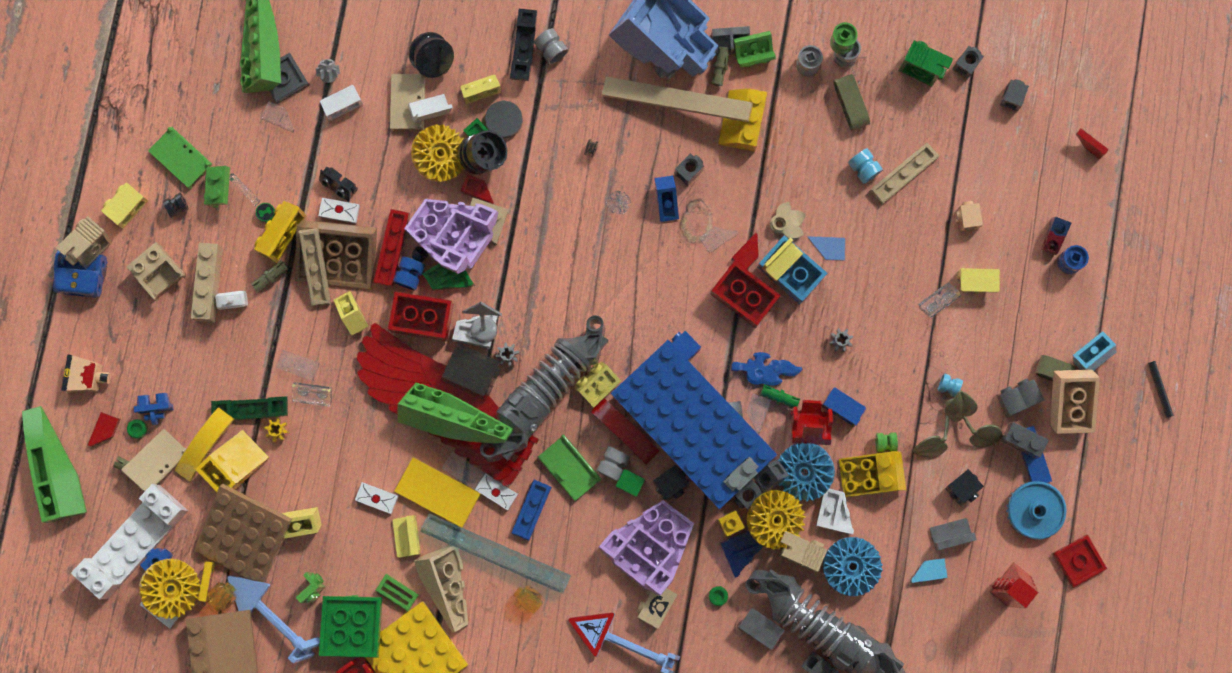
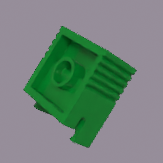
M914 40L898 71L932 87L937 78L943 79L953 58L929 48L923 41Z

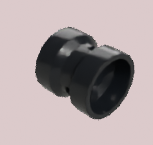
M181 193L176 194L172 199L163 200L164 207L171 218L180 211L185 212L189 210L187 202Z

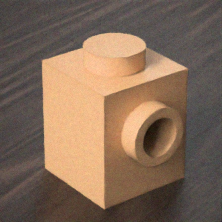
M973 201L964 202L955 212V220L959 223L960 232L977 230L983 226L979 203L973 204Z

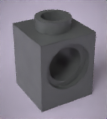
M968 46L954 65L953 70L968 79L984 56L979 49ZM965 58L972 59L973 64H968Z
M1011 79L1006 86L1000 105L1018 112L1022 107L1029 86L1025 85L1021 80Z
M690 153L675 168L674 174L688 186L703 171L704 162L697 155L693 156ZM687 165H693L696 168V170L693 172H688L685 169V167Z
M776 460L767 464L753 478L765 493L776 488L789 474L781 463Z
M750 480L734 495L736 498L734 502L741 510L743 508L748 510L753 501L764 492L753 480ZM744 491H750L753 494L752 501L747 502L743 499Z

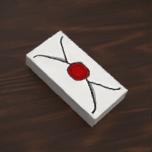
M322 198L318 216L320 218L356 224L360 205Z
M486 473L475 489L506 510H509L518 496L516 492L503 486L502 483Z
M362 482L355 501L392 514L399 496Z

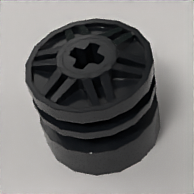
M490 130L481 131L462 140L458 147V159L462 167L469 173L482 174L498 169L504 164L507 159V145L502 136L497 132Z

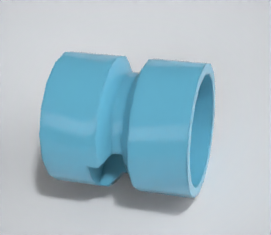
M868 148L859 152L848 161L852 170L858 171L857 176L863 184L869 182L883 171L878 161H873L874 156Z

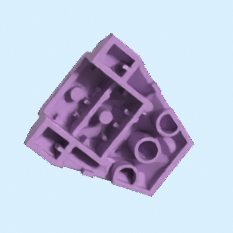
M425 199L404 229L442 267L455 273H460L466 268L474 266L493 238L492 229L496 224L498 212L482 204L466 206L464 202H459L458 205L449 204L448 201Z
M663 500L643 512V515L628 521L627 525L612 531L599 546V549L612 560V563L636 583L644 589H649L654 594L661 596L674 579L694 523Z

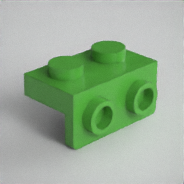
M770 31L733 39L735 57L739 67H750L754 64L768 63L776 59Z
M207 167L204 194L205 205L213 208H218L219 205H228L230 167Z
M306 572L303 576L309 581L310 585L296 596V599L300 603H313L321 596L319 592L325 588L323 585L324 580L318 573Z

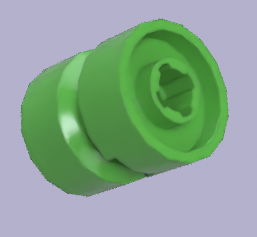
M848 22L838 24L830 38L831 49L838 54L849 53L853 49L858 37L856 28Z

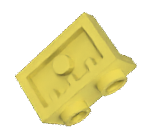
M491 75L460 87L466 104L501 93L496 75Z
M601 361L593 365L590 372L586 376L581 377L574 388L594 408L621 380Z

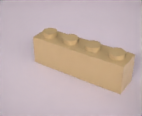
M199 243L191 311V319L196 322L215 323L217 306L215 295L219 292L223 248L218 244Z

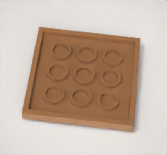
M222 484L219 486L194 551L250 580L266 583L292 519Z

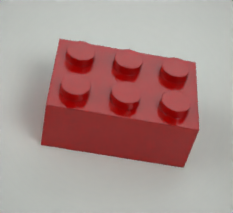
M736 261L731 264L710 293V295L755 329L781 296Z
M395 292L388 330L391 333L448 341L454 304L451 300Z

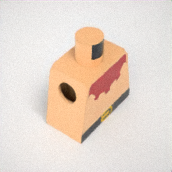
M67 354L61 391L67 393L97 392L100 383H110L111 374L102 372L101 364Z

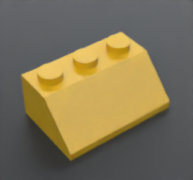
M749 88L729 90L728 98L752 102L753 105L749 122L723 118L718 145L755 152L767 92Z
M283 201L282 204L276 207L274 211L275 216L267 222L264 228L265 232L262 237L259 236L254 244V250L276 264L295 236L297 225L307 216L298 206Z

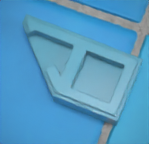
M945 558L924 561L911 578V583L948 578Z

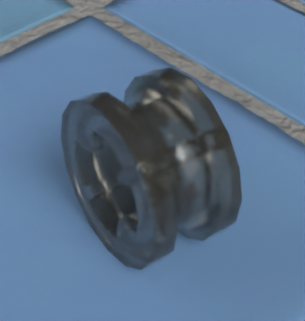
M589 139L584 155L590 154L594 158L599 142H592V139Z

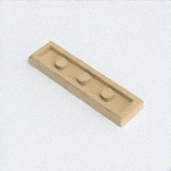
M925 143L871 188L870 192L883 205L938 159L939 155L928 143Z
M319 229L299 230L311 306L330 304L331 298Z

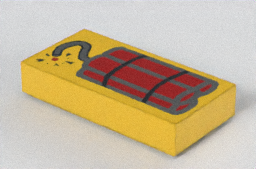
M206 561L204 563L198 597L199 601H209L215 562Z

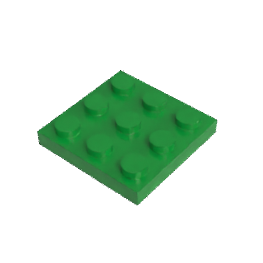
M323 596L319 656L379 658L382 598Z

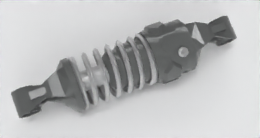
M593 315L588 318L586 334L584 336L558 338L554 343V347H551V351L559 359L556 360L551 355L545 354V358L553 366L549 367L543 361H539L541 368L539 370L533 368L534 373L532 376L527 375V382H521V385H518L509 394V397L496 411L497 420L513 428V432L505 443H482L480 452L486 461L495 462L503 458L508 461L515 452L525 449L528 445V439L549 416L550 407H556V400H562L561 392L568 393V386H574L575 384L573 378H580L579 371L584 372L591 365L598 363L601 350L609 342L604 337L605 326L600 316ZM594 324L601 325L598 329L591 328ZM571 367L577 375L568 372L571 369ZM565 374L571 382H568L563 379ZM489 448L495 449L492 455H486V451Z
M771 569L769 572L754 570L746 581V589L750 593H766L768 595L772 608V617L775 622H778V624L783 622V627H787L793 621L790 629L791 633L796 632L801 627L798 637L803 638L807 636L806 643H813L815 650L822 649V655H826L837 669L844 670L847 673H906L903 669L904 663L895 657L888 643L878 642L867 634L866 630L861 626H856L851 622H843L844 617H840V619L836 617V611H833L831 614L827 613L828 606H824L822 610L815 612L820 604V600H817L809 610L806 607L812 598V594L808 595L802 604L798 601L803 595L804 589H801L802 587L797 584L794 577L778 575Z

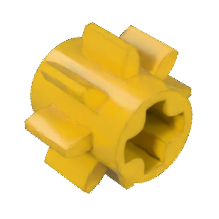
M277 418L276 422L269 420V426L264 427L268 430L266 437L273 436V442H276L277 438L284 441L283 436L285 433L289 434V431L285 429L288 423L281 424L280 418ZM275 426L279 427V434L273 433Z

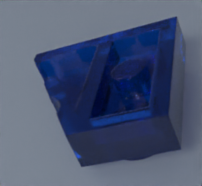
M749 530L720 542L735 578L740 575L743 568L751 562L754 555L763 547L753 539Z

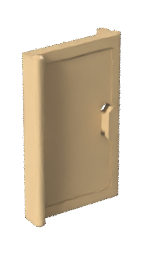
M420 73L391 74V131L424 129V120L413 123L408 108L409 103L425 99V76Z
M163 429L121 469V472L125 473L145 492L151 484L157 485L178 464L186 448Z

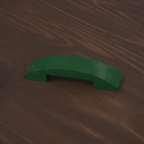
M288 397L211 401V415L217 408H220L234 418V420L288 416Z

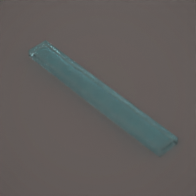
M428 514L421 527L420 532L559 593H564L571 575L432 514Z

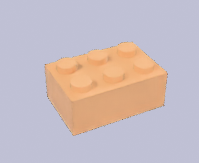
M1093 370L1054 371L1050 426L1057 434L1095 433L1100 377Z

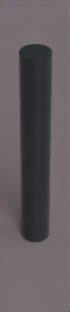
M1156 361L1149 362L1148 365L1166 418L1172 417L1174 414Z

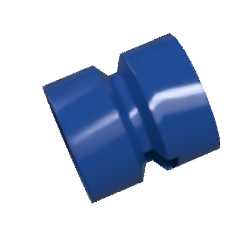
M1073 245L1059 255L1057 264L1062 272L1074 274L1087 265L1089 255L1082 246Z
M402 257L398 266L400 271L396 272L393 282L404 288L416 290L420 281L418 276L422 275L425 265L414 259Z

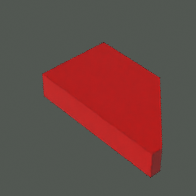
M1080 128L1076 133L1084 148L1098 159H1101L1107 153L1108 148Z
M101 412L88 446L93 447L102 441L114 437L121 419Z

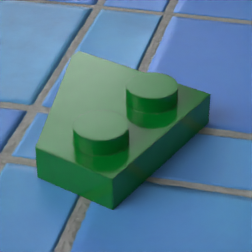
M439 263L422 273L433 291L474 286L466 270L455 273L442 267Z

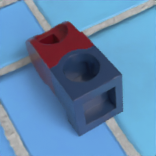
M1053 217L1041 250L1057 255L1072 223L1058 217Z

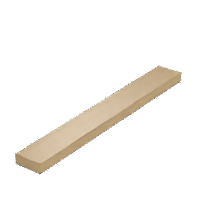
M606 77L602 91L604 97L749 122L753 105L752 102L611 77Z

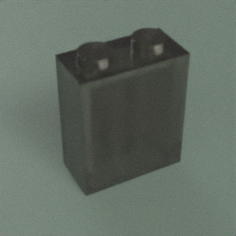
M458 343L441 377V381L484 400L485 395L489 396L493 389V385H491L493 379L498 378L502 369L499 368V361Z

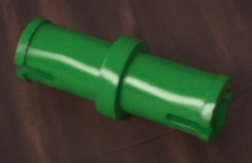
M765 384L760 396L776 401L778 405L781 403L791 408L798 407L800 398L784 393L785 390L781 389L779 391Z

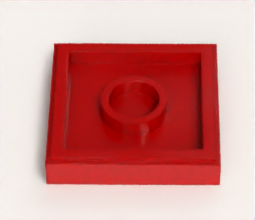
M1088 534L1053 552L1072 588L1107 570Z

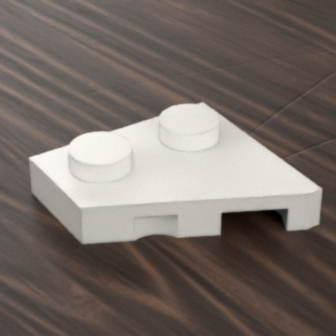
M480 316L456 322L452 341L490 349L492 341L489 343L477 342L471 335V325ZM485 316L491 318L492 320H494L495 323H497L498 316Z
M829 489L822 496L816 526L854 534L844 492Z

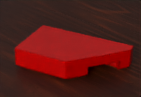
M467 174L460 192L494 204L486 182Z
M755 233L731 258L745 269H748L759 257L758 234Z

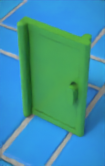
M169 127L165 134L148 150L189 189H192V185L206 172L207 167L212 166V163L173 127Z
M562 435L560 439L538 456V459L574 501L579 499L597 482L601 481L599 475L565 435Z

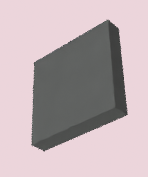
M290 52L280 58L281 84L269 91L277 104L309 86Z

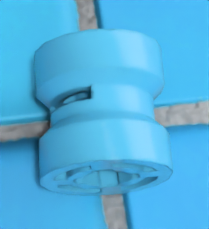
M944 373L940 380L938 391L941 393L947 391L950 396L955 397L961 390L963 380L959 378L951 380V376Z

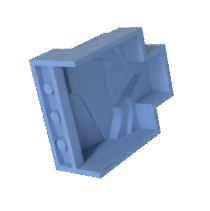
M633 0L609 33V36L620 47L642 63L652 62L657 67L663 68L667 73L674 69L677 71L682 67L692 77L697 73L702 74L707 69V62L714 58L716 55L715 50L718 47V44L704 32L707 29L706 24L710 18L691 0Z

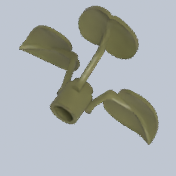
M960 390L954 398L948 400L945 404L944 413L946 421L943 438L941 439L937 435L928 437L920 442L913 449V452L924 457H937L943 454L948 448L945 441L948 435L949 419L954 422L964 419L969 430L974 434L969 438L970 443L977 447L991 446L1001 440L1003 434L1001 429L995 425H985L977 431L973 429L967 416L973 415L977 411L978 406L970 395Z

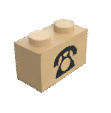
M648 589L646 595L649 597L645 603L643 601L640 603L636 611L639 613L637 617L658 629L678 595L669 589H666L661 596L654 594Z

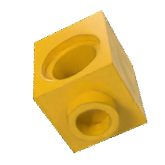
M737 511L717 520L726 537L745 528Z

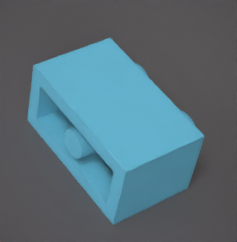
M1102 331L1073 354V363L1080 370L1094 371L1117 353L1116 344Z

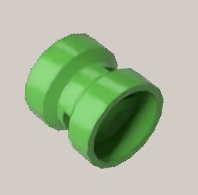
M891 432L888 435L876 433V451H897V433Z

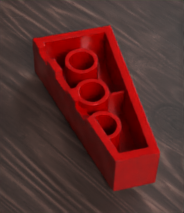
M1015 562L1012 563L1001 578L998 577L992 583V590L990 591L1007 607L1027 608L1039 592L1037 587H1035V583H1033L1032 576Z

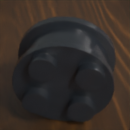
M425 32L413 40L409 47L408 57L410 63L421 75L428 78H436L448 72L454 60V51L452 46L440 34Z

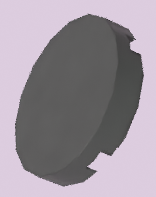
M503 100L489 107L486 112L485 121L488 130L497 132L505 139L519 132L522 127L523 118L521 110L517 105Z

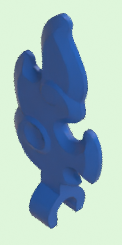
M765 352L754 353V361L748 359L747 363L733 362L731 365V371H746L747 380L754 385L762 383L775 386L782 383L779 375L795 376L802 371V367H797L787 360H772L768 366H765L764 360L771 358Z

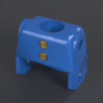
M58 250L54 261L53 291L63 295L100 297L106 276L107 257L99 254L90 266L85 269L78 262L72 266L65 260L67 256H64Z

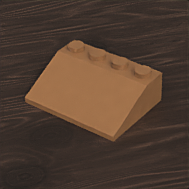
M301 220L297 225L295 281L307 282L298 232L299 230L318 228L328 284L371 289L377 228Z
M251 610L186 619L192 673H258Z

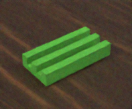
M388 574L384 576L375 590L406 611L411 609V606L419 596V594ZM389 580L413 596L412 599L387 584L386 581ZM382 587H386L396 595L400 596L401 598L409 602L408 605H405L404 603L397 600L387 592L383 591Z

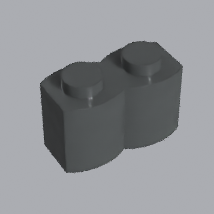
M1027 378L1018 382V387L1014 389L1009 386L1000 391L1001 395L997 396L1007 418L1044 401L1035 380L1029 381Z

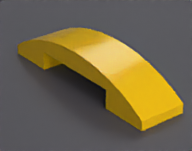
M217 408L193 438L179 460L175 471L191 482L197 474L195 469L204 461L220 436L224 435L234 418L220 408Z

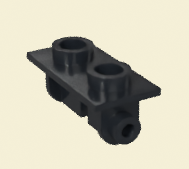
M326 167L324 171L321 169L319 176L321 184L326 188H330L340 198H344L349 202L351 193L355 194L358 190L356 184L346 177L339 181L342 174L332 167Z

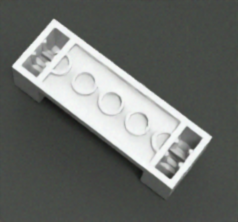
M151 484L139 498L142 504L92 558H84L71 572L98 599H109L145 560V555L155 548L188 512L161 485Z

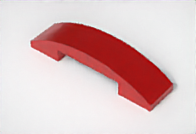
M605 398L591 411L645 465L659 452Z

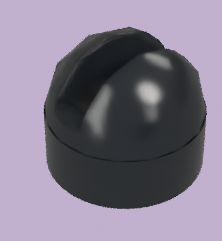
M415 247L412 252V258L421 263L424 262L428 257V252L422 247Z

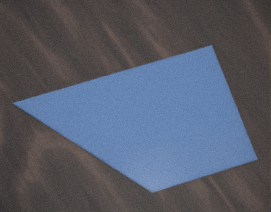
M807 236L826 260H845V238Z

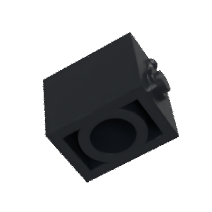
M674 465L654 479L653 483L656 486V492L662 495L663 499L668 502L673 497L675 499L681 497L685 493L683 490L689 487V481L686 480L685 473Z
M967 469L945 489L950 494L949 496L962 506L966 501L970 503L979 496L977 492L984 486L978 480V477Z

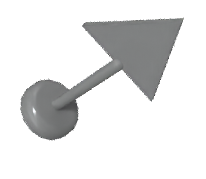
M479 302L462 311L464 314L480 315L479 318L474 320L470 328L474 340L480 343H489L496 337L497 325L494 320L485 317V315L502 316V313L483 302Z

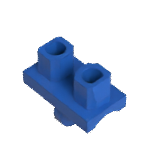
M167 393L156 394V404H150L149 395L138 396L137 406H134L135 413H150V415H144V420H151L152 425H158L159 419L165 418L164 413L158 412L174 410Z

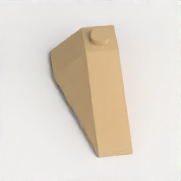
M454 544L436 550L415 560L414 563L420 580L452 633L468 625L466 600L463 599L462 590L465 587V583L461 579L463 562L457 545Z

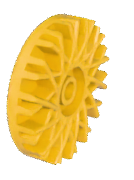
M438 124L429 126L420 131L412 143L411 158L417 171L428 180L435 182L448 181L457 177L461 170L464 169L458 159V147L464 138H460V133H456L455 129H450V126L445 127V125Z
M771 490L759 495L753 501L747 515V526L751 536L757 543L773 550H780V548H787V545L781 542L785 531L800 537V531H804L802 526H805L803 518H806V516L803 515L805 511L801 509L802 504L794 498L795 496L784 491Z
M160 560L151 565L141 578L139 585L141 602L149 612L159 618L173 619L172 617H180L181 614L185 615L187 610H192L191 606H195V600H198L199 587L201 586L199 584L200 580L197 577L198 574L191 566L181 560ZM172 585L171 590L167 592V587Z

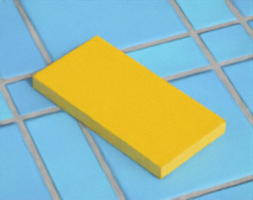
M414 457L411 459L394 492L461 528L464 527L481 493Z

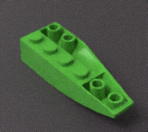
M246 0L240 60L242 93L270 91L281 84L280 47L274 14L269 0Z
M415 383L398 403L397 422L431 434L470 442L505 443L513 432V428L461 399L423 384Z
M42 406L22 411L29 468L41 521L43 523H52L87 513L79 476Z

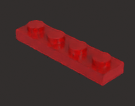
M390 209L374 277L375 284L390 287L394 285L393 279L399 264L406 234L404 228L409 221V212Z

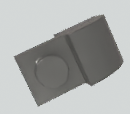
M814 651L801 665L808 673H840Z

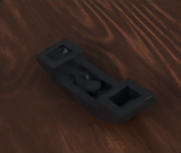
M520 8L518 10L516 40L510 73L511 80L529 81L534 51L537 10Z

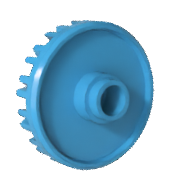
M796 443L788 447L778 459L789 474L779 486L782 485L784 492L787 491L795 496V499L798 498L799 501L802 499L813 501L815 498H820L829 490L834 481V463L830 455L816 444Z
M1041 481L1027 482L1015 488L1016 490L1011 493V497L1008 498L1009 503L1006 505L1008 507L1006 510L1008 513L1007 519L1010 520L1009 524L1013 526V529L1018 534L1034 540L1046 539L1056 534L1063 526L1067 513L1066 503L1062 494L1054 486ZM1036 507L1039 508V513L1037 514L1034 512Z
M847 537L833 543L827 550L823 560V573L828 584L835 591L847 596H859L870 592L878 584L881 572L883 571L881 556H879V552L874 548L875 546L858 537ZM850 563L856 565L855 570L849 568Z

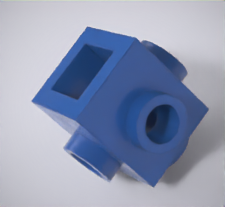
M153 548L145 555L146 559L140 566L146 571L151 565L160 560L172 559L173 555L166 548Z

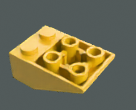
M242 430L209 455L195 470L216 492L222 484L236 490L269 457Z
M901 451L839 459L842 488L845 497L906 490Z

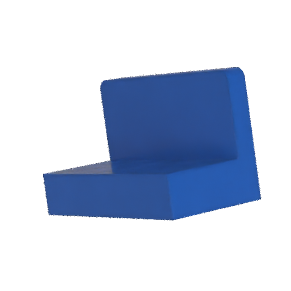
M835 387L822 405L827 410L832 409L834 415L853 427L857 426L860 417L866 410L865 406Z

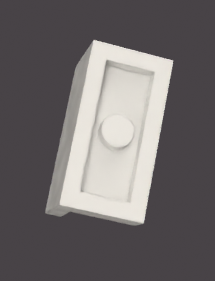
M354 85L320 101L329 121L363 105Z
M445 94L408 104L413 123L449 114L453 109L452 104L448 105Z

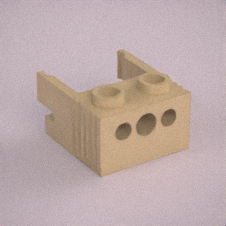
M87 216L76 224V228L56 249L64 256L68 253L65 260L72 266L78 262L87 269L98 255L112 243V240L99 225Z
M157 242L126 266L155 301H158V297L178 280L186 277L182 269Z
M785 531L781 542L786 544L788 549L782 548L778 556L808 570L818 572L827 552V549L823 548L824 544L816 540L809 542Z

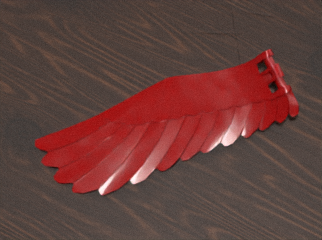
M377 323L371 325L372 337L365 336L362 338V343L367 351L357 353V360L363 368L357 374L360 380L369 387L368 395L379 402L390 404L389 410L398 415V403L415 383H419L449 393L497 419L496 411L499 409L498 405L477 381L414 350ZM429 433L439 437L443 444L454 447V453L470 458V464L481 466L483 472L493 474V479L503 480V486H509L514 482L523 469L521 467L523 462L527 461L530 457L533 445L539 441L538 438L532 435L528 439L527 447L514 453L518 456L515 463L511 461L512 457L508 461L503 458L495 462H488L480 452L482 442L451 439ZM489 448L486 451V455H492L495 449Z

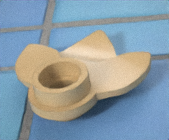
M789 202L782 203L778 206L776 215L770 221V228L777 234L783 233L787 238H799L804 234L799 226L804 221L806 214L801 211L791 210ZM776 222H781L783 226L777 227Z

